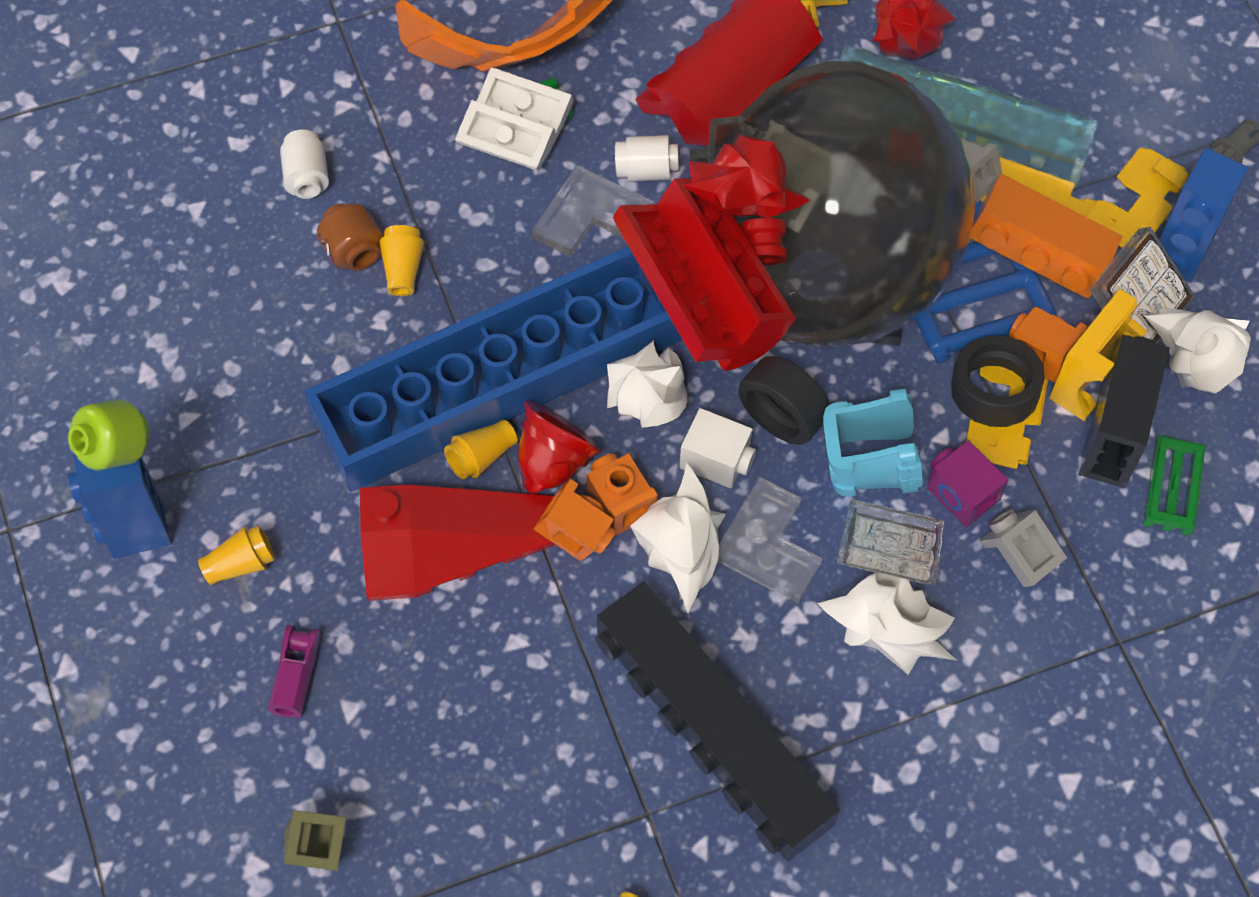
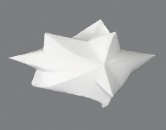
M1158 308L1157 315L1144 316L1158 332L1164 344L1170 347L1169 354L1171 358L1169 360V367L1172 371L1176 372L1182 389L1189 386L1197 390L1217 393L1243 373L1251 340L1246 330L1250 321L1225 319L1210 310L1191 312Z
M653 340L637 354L607 364L609 379L607 408L617 406L620 415H631L639 419L642 428L657 427L678 418L686 408L687 391L683 383L685 379L683 367L678 355L671 349L667 348L658 356Z
M686 462L684 476L678 493L670 497H663L650 505L648 511L630 527L639 544L648 555V566L672 574L679 590L680 600L683 599L687 613H689L699 590L713 576L719 554L718 527L726 514L709 510L703 486L693 469Z
M877 571L857 584L846 596L817 603L825 612L847 627L844 642L850 646L861 645L876 648L907 675H909L919 656L956 660L936 641L948 630L955 617L929 606L923 591H913L908 578Z

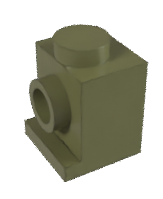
M292 810L291 820L287 821L282 851L285 852L283 864L338 871L346 817Z

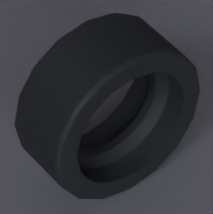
M985 336L973 340L960 351L956 360L951 382L952 398L959 410L974 422L989 427H1008L1023 422L1035 411L1040 399L1045 380L1043 363L1032 348L1022 341L1011 337ZM985 366H1000L1012 370L1021 377L1025 388L1021 393L1009 397L993 396L977 388L972 383L970 375L974 370Z
M766 356L759 360L739 383L738 395L742 405L763 429L776 438L789 444L803 445L809 442L823 426L824 411L830 405L828 397L819 384L794 363L777 356Z

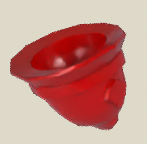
M532 400L524 402L526 418L521 424L523 431L518 448V466L521 470L524 488L531 494H535L544 489L556 488L565 484L582 466L587 467L591 460L590 458L601 453L602 450L586 433L567 419Z

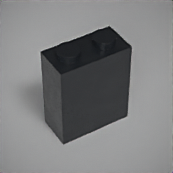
M1122 334L1111 359L1115 365L1101 382L1078 475L1118 487H1126L1148 443L1170 347L1156 344L1151 339L1145 337H1130Z

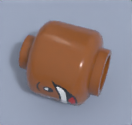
M339 203L328 208L317 227L316 234L318 241L332 263L337 268L350 269L352 271L364 270L378 260L381 253L379 240L384 237L366 207L357 203Z

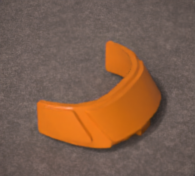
M399 0L396 2L395 7L400 40L411 54L451 69L469 66L475 67L481 72H488L491 67L501 69L514 66L568 40L590 23L612 0H568L526 39L514 42L509 47L483 43L459 34L421 12L406 0Z

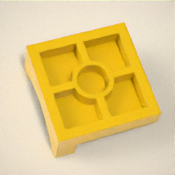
M1119 289L1067 353L1049 399L1083 421L1088 418L1096 406L1095 401L1090 394L1085 392V389L1092 381H1103L1113 369L1115 363L1109 359L1114 354L1122 334L1130 337H1143L1147 332L1144 327L1132 318L1138 305L1136 298Z

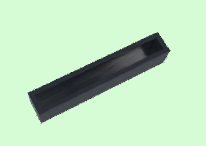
M644 581L597 615L598 635L595 637L599 648L611 661L618 658L628 670L626 677L635 692L642 698L649 696L660 709L657 714L665 728L673 736L678 734L683 736L692 747L689 752L695 764L706 775L713 772L724 786L722 793L729 805L738 814L743 812L748 814L758 826L755 829L758 839L770 853L776 854L779 852L789 862L835 825L840 811L839 808Z

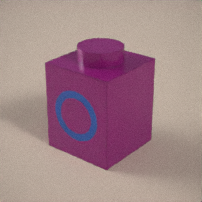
M967 440L955 451L949 447L933 460L930 465L932 473L927 489L967 528L1001 501L1009 480Z

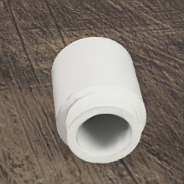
M296 130L287 134L280 148L284 187L287 192L299 198H313L323 192L329 184L324 144L319 140L318 135L310 130Z
M669 135L626 137L624 142H615L617 178L628 177V182L670 180L671 171H679L678 144H670Z

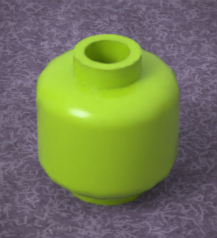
M122 399L91 403L79 408L73 416L68 433L69 446L73 453L76 454L78 460L87 468L96 471L137 462L143 455L150 438V428L144 414L131 402Z

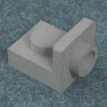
M1011 509L1000 514L989 523L992 530L980 539L985 549L998 548L1023 587L1034 586L1067 559V556L1036 510L1015 513Z

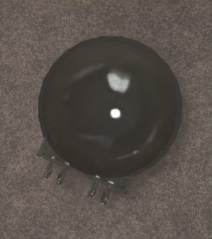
M827 61L798 69L769 86L740 116L711 119L709 147L690 150L689 160L692 162L713 163L724 144H733L739 135L772 141L784 158L788 173L786 186L811 199L800 207L769 217L786 222V233L782 237V245L787 248L788 260L780 264L764 267L796 317V320L781 340L824 348H838L875 341L909 325L938 300L956 275L969 245L975 213L972 172L962 141L940 107L906 79L863 62ZM755 215V216H746V217H751V218H755V219L766 218V217H762V216H758V215Z

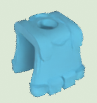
M906 388L890 390L889 397L867 403L853 405V403L843 401L830 404L825 408L823 415L830 477L835 492L845 497L857 496L856 490L876 488H901L903 494L918 492V487L923 486L920 452L915 443L902 444L875 452L841 457L840 443L910 438L914 430V417L911 396L906 393Z

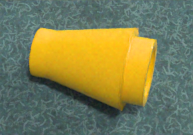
M408 225L387 227L384 230V237L379 240L387 280V292L394 296L412 295L425 242L420 238V231L415 227Z
M503 419L496 424L453 436L451 443L445 446L444 454L450 468L460 479L465 480L468 477L478 478L502 454L516 445L518 438L511 424Z
M260 525L250 529L244 526L209 554L199 558L198 564L209 585H213L219 581L267 570L266 564L276 560V557Z

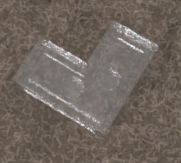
M576 165L532 229V237L572 257L593 224L623 238L612 219L620 205L654 204V201Z
M759 477L719 543L717 562L799 604L821 567L823 558L782 538L800 508L802 498Z

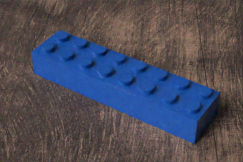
M629 246L306 389L304 394L311 419L351 493L444 450L445 446L451 443L453 436L496 424L503 419L507 421L525 413L524 402L526 400H532L542 405L607 375V364L637 354L653 340L657 352L683 339Z

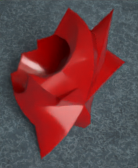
M878 0L875 4L877 31L872 42H879L881 52L887 56H899L914 61L940 49L944 37V28L956 19L938 0Z
M739 135L733 144H724L713 163L689 161L692 182L681 184L714 209L725 214L737 216L758 215L769 218L786 213L811 200L786 186L788 175L783 155L777 150L774 142L745 135Z

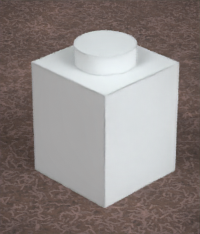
M699 408L681 446L679 468L685 470L687 462L696 475L732 489L739 473L746 476L754 461L757 449L750 447L753 429Z

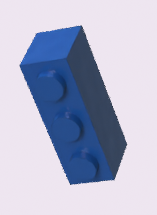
M1206 147L1186 181L1158 243L1179 277L1190 283L1208 252L1249 168Z
M73 453L76 472L68 473L71 493L75 503L80 502L86 523H92L94 536L98 544L106 543L114 559L171 545L164 505L142 456L137 462L129 465L96 471L87 468L78 460L76 454Z

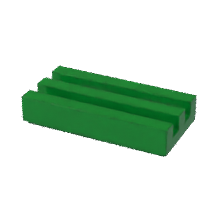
M1161 435L1157 437L1154 445L1146 498L1144 526L1152 527L1155 523L1162 525V530L1172 531L1173 528L1181 529V534L1189 536L1195 529L1206 445ZM1167 449L1173 450L1165 509L1164 512L1158 511L1166 452ZM1184 453L1192 454L1184 513L1183 516L1175 515L1183 457Z

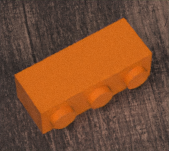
M1000 173L983 200L967 237L1089 299L1107 275L1122 235Z

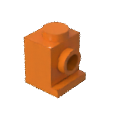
M1035 306L1028 315L1021 313L1010 330L1009 336L1022 341L1032 348L1043 363L1045 378L1056 383L1067 353L1089 326L1080 322L1075 328L1067 324L1062 318L1051 315Z
M629 453L620 458H617L615 454L604 455L592 464V472L587 474V492L591 498L603 506L604 513L614 519L610 525L616 530L614 536L630 529V526L648 511L650 505L657 502L656 491L653 487L650 488ZM623 482L627 484L623 487H616Z
M570 479L556 492L533 530L581 562L594 551L601 554L612 540L616 530L610 526L614 519L604 513L603 506L589 496H579L574 491L578 483Z

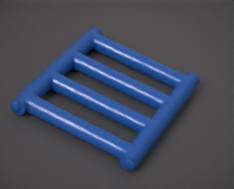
M981 200L975 205L965 203L891 226L888 225L887 221L878 222L873 226L879 246L936 363L946 362L951 358L952 352L962 350L973 340L985 336L1009 335L1018 316L1021 313L1028 315L1032 309L943 336L933 315L1024 288L1033 307L1036 306L1051 315L1058 316L1038 274L1011 259L1010 261L1015 269L1014 272L925 299L916 278L991 256L998 252L975 241L907 262L898 242L975 219L982 204Z

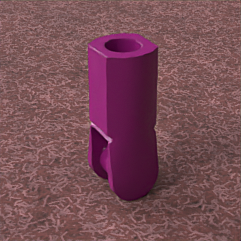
M287 625L268 705V710L272 714L296 719L301 717L311 673L320 646V629L313 628L311 633L296 631L294 625ZM292 651L306 652L304 661L291 659Z

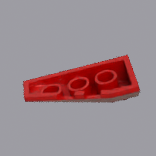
M421 485L360 488V533L367 601L417 598L432 592V588L457 578L462 581L475 576V571L499 562L507 564L555 546L550 540L533 530L554 496Z

